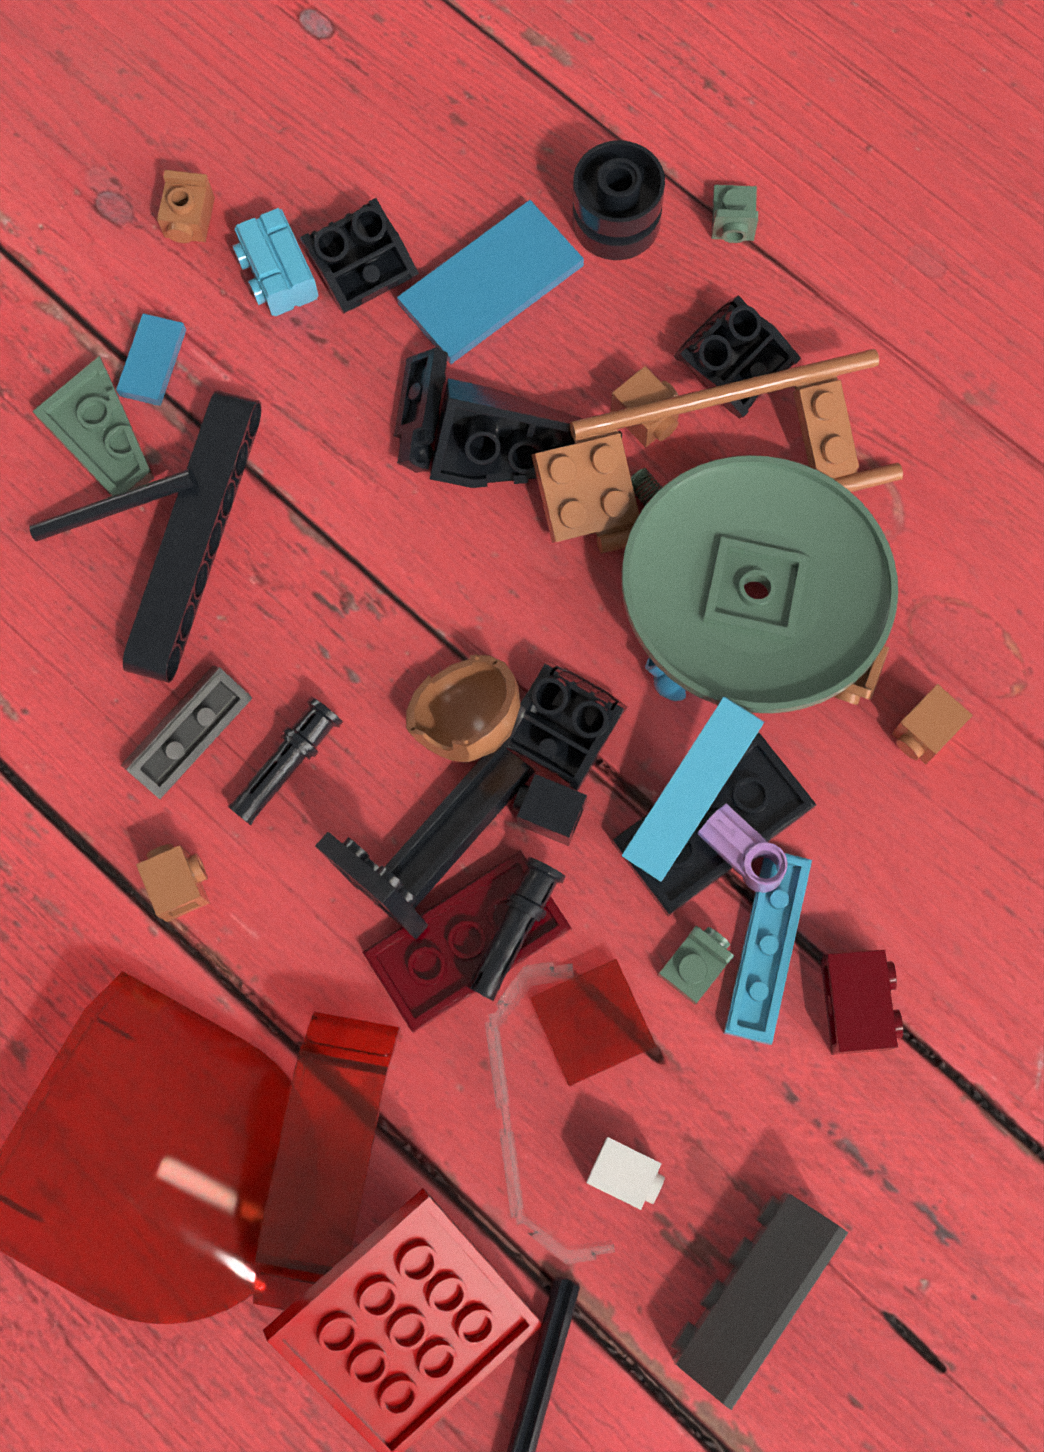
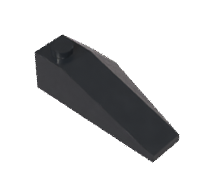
M448 378L437 425L430 480L469 488L488 487L487 483L514 481V484L528 483V479H537L531 455L575 444L570 431V422L583 418L491 387Z

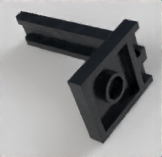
M500 746L495 752L483 756L385 867L383 865L380 867L369 858L368 853L349 837L341 843L331 833L327 832L315 847L351 885L360 890L378 908L393 918L412 937L417 939L429 925L415 911V908L535 771L511 751L504 749L503 746Z

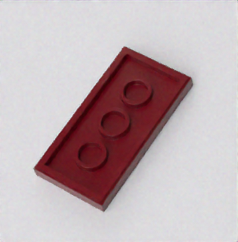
M521 850L420 914L429 926L417 939L412 937L403 927H400L362 952L412 1033H415L476 993L466 986L476 972L482 957L509 908L506 905L508 894L510 892L515 893L528 869L525 864L527 859ZM551 896L544 907L547 912L545 918L541 919L540 922L535 921L510 970L572 930Z

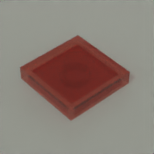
M617 959L530 997L569 1087L657 1047Z

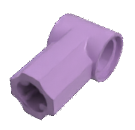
M728 804L718 809L698 831V835L743 877V881L750 889L761 893L771 892L782 882L788 864L785 853L775 844L768 843ZM757 858H768L776 865L777 874L767 879L760 878L753 872L751 863Z

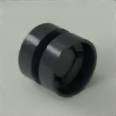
M608 141L590 149L578 162L573 177V229L578 241L590 253L608 260L630 259L646 251L657 238L661 224L665 175L661 163L651 151L630 141Z

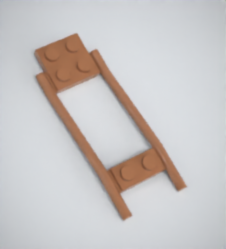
M870 349L570 422V431L575 444L531 455L552 543L596 532L597 546L601 554L626 548L630 532L639 516L621 434L618 433V429L793 386L795 388L793 395L810 468L831 477L850 492L901 480L903 478V470L899 463L857 472L859 464L841 380L837 378L839 375L877 367L879 365L877 351Z

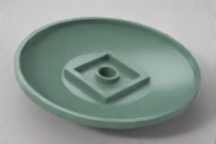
M750 455L728 457L699 465L682 473L659 490L638 516L630 532L622 564L621 587L627 617L636 638L655 665L671 680L697 697L719 705L725 696L751 713H782L800 710L822 703L847 689L876 660L888 639L897 611L898 576L895 560L881 527L870 511L847 488L831 477L806 465L781 458ZM749 582H759L766 587L768 596L763 599L751 598L745 592L744 585Z

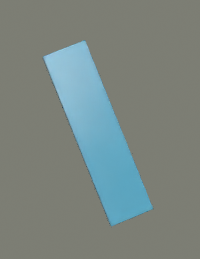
M724 696L627 846L622 857L662 882L765 721Z
M786 853L787 871L780 885L771 892H755L724 1029V1034L767 1045H772L812 863L810 859ZM763 857L759 877L771 878L777 874L776 865L770 859Z

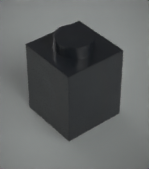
M535 774L530 786L521 785L512 809L518 811V826L569 846L585 809L587 795Z

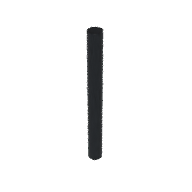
M187 469L34 523L29 527L30 534L35 541L55 536L197 485L196 477L191 469Z

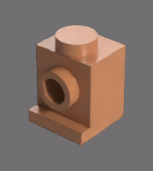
M165 170L163 176L165 185L157 217L164 237L179 243H189L191 241L206 242L215 199L207 175Z

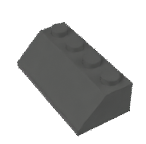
M783 1193L780 1199L771 1196L756 1219L762 1226L752 1241L746 1237L740 1241L728 1260L734 1266L723 1283L716 1279L711 1284L700 1302V1305L706 1308L695 1326L689 1321L686 1322L671 1345L677 1351L672 1358L675 1365L730 1410L733 1409L848 1234L842 1227L789 1193Z

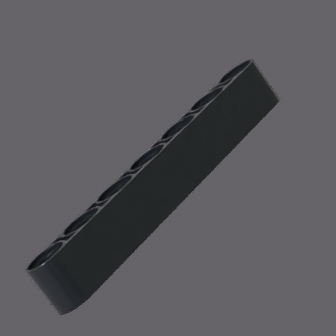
M219 390L215 391L210 399L187 469L193 471L197 485L178 492L125 647L123 669L126 672L168 683L176 675L258 431L262 413V406L259 400Z

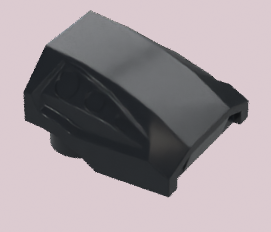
M377 198L370 200L356 212L346 214L343 219L335 223L332 221L327 227L317 232L315 230L310 235L307 233L300 237L301 243L305 246L343 314L419 274L398 232L386 216Z
M739 295L730 299L713 313L681 345L674 355L676 360L686 364L708 388L786 370L801 359L777 328L761 317L754 308L748 306ZM762 394L723 404L732 414L740 419L749 412L748 409Z
M547 662L543 665L534 683L521 701L511 736L501 746L504 749L509 748L559 776L570 784L569 787L578 791L610 734L626 711L627 706L611 693L578 674Z

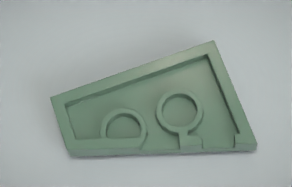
M100 356L33 410L37 419L111 496L148 484L154 479Z

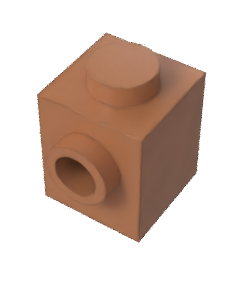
M644 366L612 392L611 412L679 395L667 381L660 382ZM679 414L626 428L646 448L655 439L663 441L674 432L679 424Z
M167 844L151 850L146 855L147 860L136 864L156 916L162 920L169 922L210 903L202 885V881L207 880L208 876L197 853L191 856L182 846L174 847L173 844Z

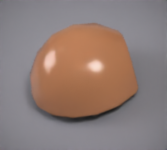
M470 655L471 659L452 664L433 677L428 675L414 691L406 710V729L416 741L428 750L446 759L458 762H471L495 752L511 736L520 709L518 684L506 663L490 655Z

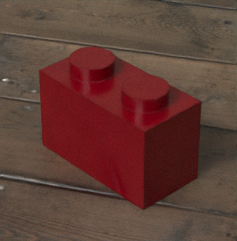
M873 950L827 954L820 961L832 1055L888 1051L898 1048L897 1039L903 1038V1021L900 1010H893L891 990H896L897 976L893 961H887L886 951Z

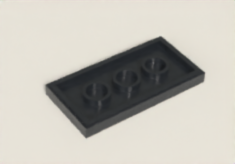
M757 733L662 882L624 858L667 916H670L733 869L698 835V831L718 809L728 804L769 842L817 805L760 733ZM647 815L612 840V844L621 856Z

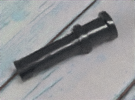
M311 696L307 701L309 707L292 727H285L281 736L284 739L283 742L257 771L236 799L228 805V808L249 825L253 824L255 818L281 789L305 758L310 760L311 757H315L318 754L317 746L333 727H340L343 723L334 712L316 698Z
M528 857L525 862L528 869L515 893L510 892L508 894L506 905L509 908L482 957L476 972L466 986L492 1001L495 1000L505 976L514 963L535 921L540 922L541 919L545 918L547 912L544 907L557 883H563L566 878L558 870L532 857Z

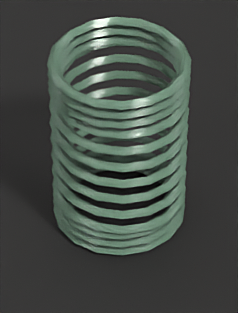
M646 468L640 469L631 476L634 494L641 500L640 502L644 506H646L647 500L662 489V486H659L660 483L654 480V477H652V474H649L650 472ZM650 483V485L647 488H645L640 494H638L646 485ZM650 487H652L644 496L641 497L643 493H645ZM655 489V491L651 495H649L645 500H643L650 492H652Z

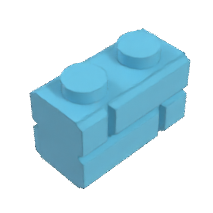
M274 209L260 215L258 219L252 218L236 225L234 229L239 243L232 245L241 269L244 270L250 267L255 277L248 280V283L258 305L266 302L271 315L278 316L293 310L294 306L300 307L317 300L319 294L315 279L282 209Z

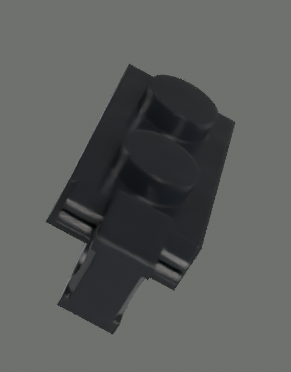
M438 347L406 359L394 436L399 438L400 441L397 464L415 473L428 470L434 452L430 444L435 439L434 434L439 421V407L446 379L445 370L448 353Z

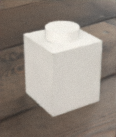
M607 1137L586 1183L641 1210L645 1201L654 1204L665 1177L658 1174L662 1163Z

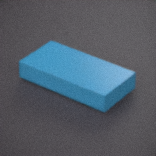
M142 314L116 389L120 397L161 406L186 333L184 323Z

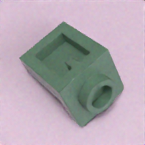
M714 185L712 239H721L729 243H740L745 240L754 241L758 224V211H756L757 186Z
M695 926L658 976L696 1005L734 957L727 950L730 943L711 927H707L703 931L698 926Z

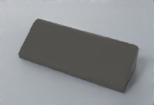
M212 666L121 766L156 797L161 799L252 700V697L220 667Z

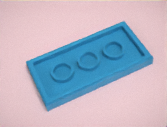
M529 200L399 295L397 301L398 305L431 343L448 353L447 361L453 364L584 266V258L537 206Z

